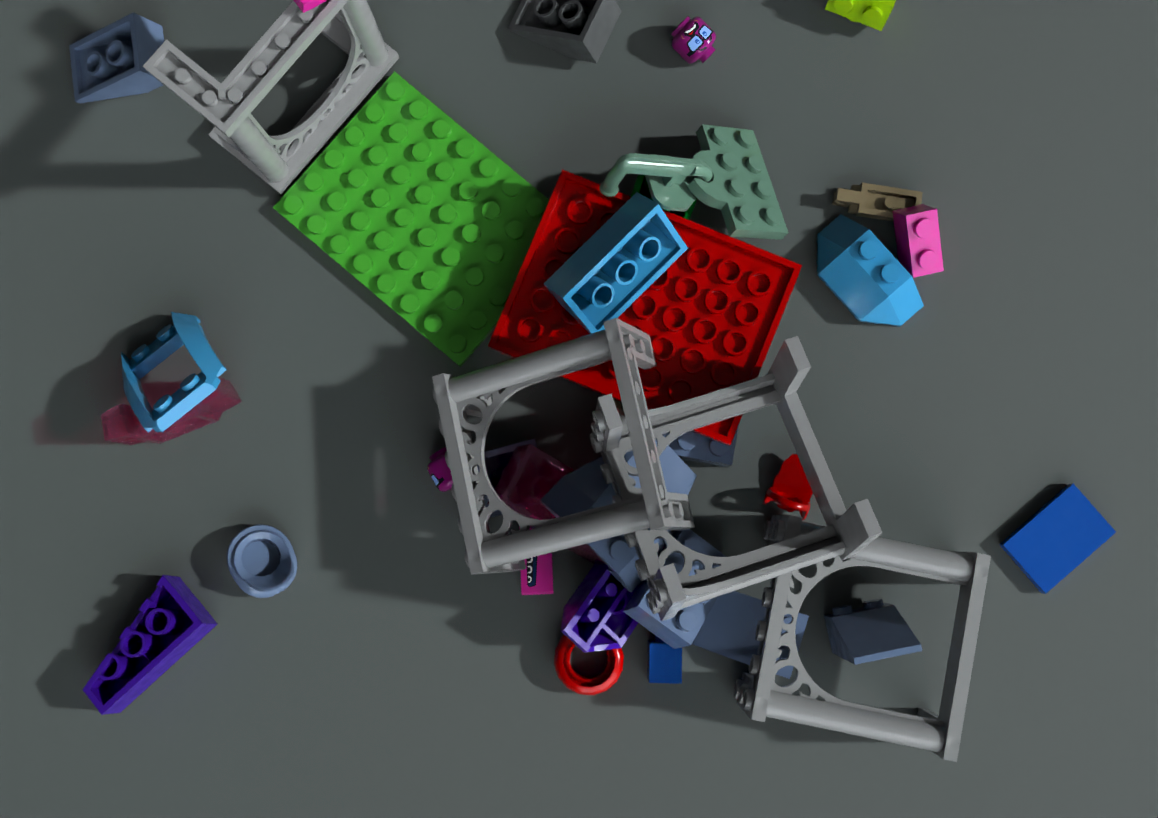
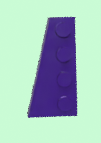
M162 575L156 584L158 587L152 596L146 598L139 608L140 613L130 627L125 628L119 637L121 640L112 653L106 655L82 689L101 715L121 713L218 625L180 577Z

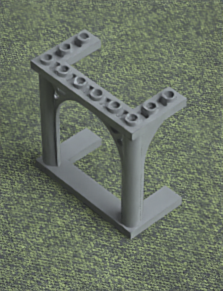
M293 0L222 83L217 81L167 39L143 67L215 126L208 134L211 139L282 195L399 59V55L383 41L367 0H327L305 13L300 10ZM320 33L349 55L344 70L290 132L278 136L268 135L251 112Z
M618 318L603 322L604 330L459 376L446 373L432 376L434 384L432 394L439 409V429L445 440L447 450L445 460L451 470L453 480L451 490L458 506V526L464 536L466 546L465 561L470 568L471 575L526 569L524 559L648 528L651 530H686L695 527L688 495L667 492L638 369L639 367L646 370L657 366L649 334ZM612 361L643 496L550 520L529 518L511 509L495 492L485 466V440L491 421L498 409L508 398L525 387ZM467 415L480 417L482 421L478 424H472L468 421ZM470 431L475 432L476 441L474 443L472 442ZM483 495H487V496H488V499H489V506H488V507H485V501H484ZM499 510L503 514V523L497 532L491 533L488 519L493 512ZM512 521L518 522L520 530L511 529Z
M798 336L784 340L767 375L672 405L650 409L648 412L660 457L668 445L689 431L776 404L827 526L741 555L729 557L709 556L691 550L677 541L667 530L650 529L649 531L644 529L624 534L628 547H635L639 560L635 561L638 576L641 581L646 580L649 586L650 593L646 594L651 612L653 614L658 613L661 622L675 617L680 609L837 556H840L841 561L854 557L882 534L868 499L854 503L848 510L844 506L797 394L798 388L811 368ZM612 394L598 397L596 411L592 412L594 422L591 423L593 433L590 434V440L595 453L601 452L604 464H601L603 478L606 484L612 483L616 495L612 496V502L617 503L643 496L642 489L635 488L636 481L629 476H638L637 468L630 466L624 458L627 452L633 451L624 411L616 407ZM662 538L667 548L658 557L659 544H654V540ZM674 552L680 553L684 558L683 569L678 574L674 563L664 566L666 558ZM692 562H700L703 565L704 569H695L694 572L696 574L689 576V573L692 569ZM712 565H719V567L712 568Z
M772 515L771 521L767 520L765 523L763 539L767 540L766 546L825 526L802 522V517L794 515ZM877 537L848 560L841 561L840 556L833 558L832 563L827 567L823 566V561L816 563L815 574L812 577H805L798 570L772 578L770 587H765L762 595L761 605L766 607L764 620H759L756 627L755 640L760 641L757 655L752 654L749 673L743 672L742 679H737L735 683L734 698L738 699L737 704L751 720L765 722L766 717L929 750L944 760L957 762L991 555L947 551ZM854 566H870L960 585L939 714L931 710L918 708L917 715L845 701L827 693L812 680L800 660L796 645L795 629L800 607L807 594L819 581L840 569ZM792 576L801 583L800 591L796 594L790 591V587L794 588ZM790 614L792 617V621L789 624L784 623V615ZM786 645L789 649L788 657L776 661L782 653V650L779 648ZM785 666H794L797 671L794 681L786 686L777 685L775 683V675L778 670ZM802 683L807 684L809 687V695H805L801 691H799V695L792 694L801 687ZM818 696H821L824 700H818L816 698Z

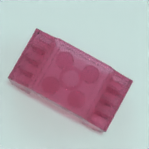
M218 377L221 382L217 389L164 432H155L153 429L147 432L139 422L131 406L121 403L101 415L105 441L129 445L143 442L161 444L219 421L223 412L241 403L242 400L229 380Z

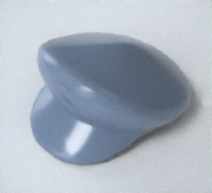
M256 524L243 529L232 538L226 554L227 566L234 581L242 591L252 597L268 598L284 591L292 583L297 573V558L290 541L284 533L270 525Z

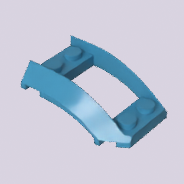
M171 312L174 326L169 324L161 329L156 335L157 339L148 346L146 344L141 345L132 353L131 360L121 352L123 389L132 410L147 432H150L152 429L155 432H164L214 392L221 382L218 377L227 370L211 348L203 328L199 325L201 321L197 316ZM185 345L201 369V372L197 375L193 373L186 377L180 384V389L171 396L167 394L161 397L152 409L144 394L140 379L181 346Z

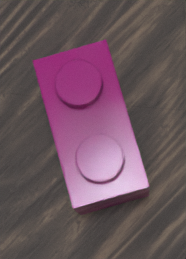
M921 204L892 211L898 261L913 278L944 271L937 209Z

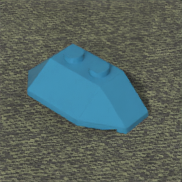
M840 214L817 234V276L859 322L900 327L924 306L912 275L870 229Z

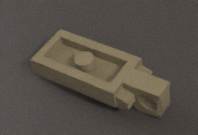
M862 182L860 185L853 184L851 190L837 188L833 193L832 205L849 207L848 213L855 214V216L894 222L892 211L921 205L923 192Z

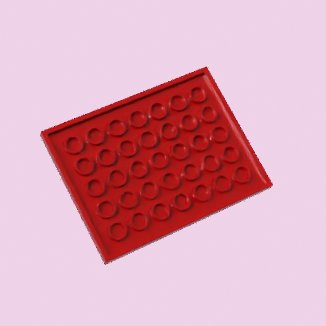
M562 169L492 334L488 348L516 358L590 334L560 305L545 287L544 283L631 198L630 196L618 192L613 197H606L600 192V184ZM663 210L688 249L618 317V319L650 335L657 366L646 370L638 367L648 410L672 405L758 378L802 265ZM612 361L560 376L563 379L600 394H612L613 399L621 402ZM742 415L692 431L730 446Z

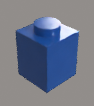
M656 635L655 640H648L647 679L649 683L682 684V648L673 649Z

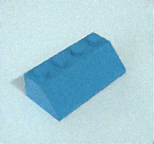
M636 192L544 285L560 305L592 334L605 329L604 321L618 318L688 247L659 204Z

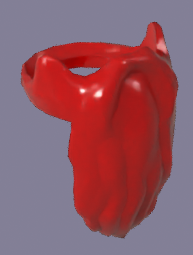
M792 454L783 462L779 473L775 476L773 487L766 491L763 504L766 505L768 502L774 501L780 509L788 512L799 511L802 520H804L810 510V498L813 491L797 454Z

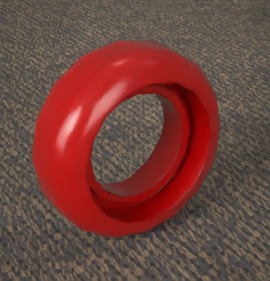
M561 636L555 648L554 666L558 678L568 689L581 695H596L607 691L618 681L624 664L622 648L606 650L608 661L604 671L598 676L587 678L578 675L571 666L570 654L576 645L567 636Z

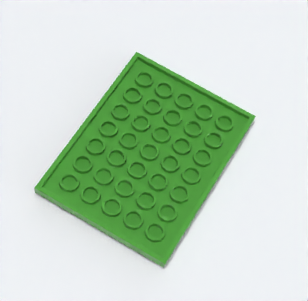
M394 71L274 205L273 209L461 367L496 327L549 199Z

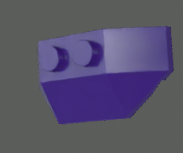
M601 558L596 561L563 609L560 631L584 653L622 648L638 622L623 612L636 588L629 592L607 570L609 566Z

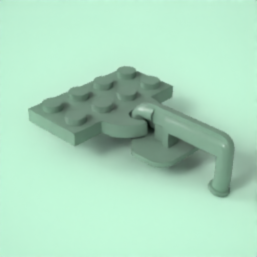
M702 124L696 131L702 151L695 154L691 159L657 154H625L617 160L605 180L600 184V192L606 197H613L618 193V185L627 173L645 175L651 197L662 209L687 211L697 198L709 207L721 210L729 237L782 240L789 233L753 130Z

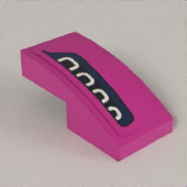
M552 553L524 559L526 569L520 570L521 594H554Z

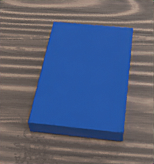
M1072 483L1063 488L999 545L1041 593L1046 594L1113 536L1116 531Z

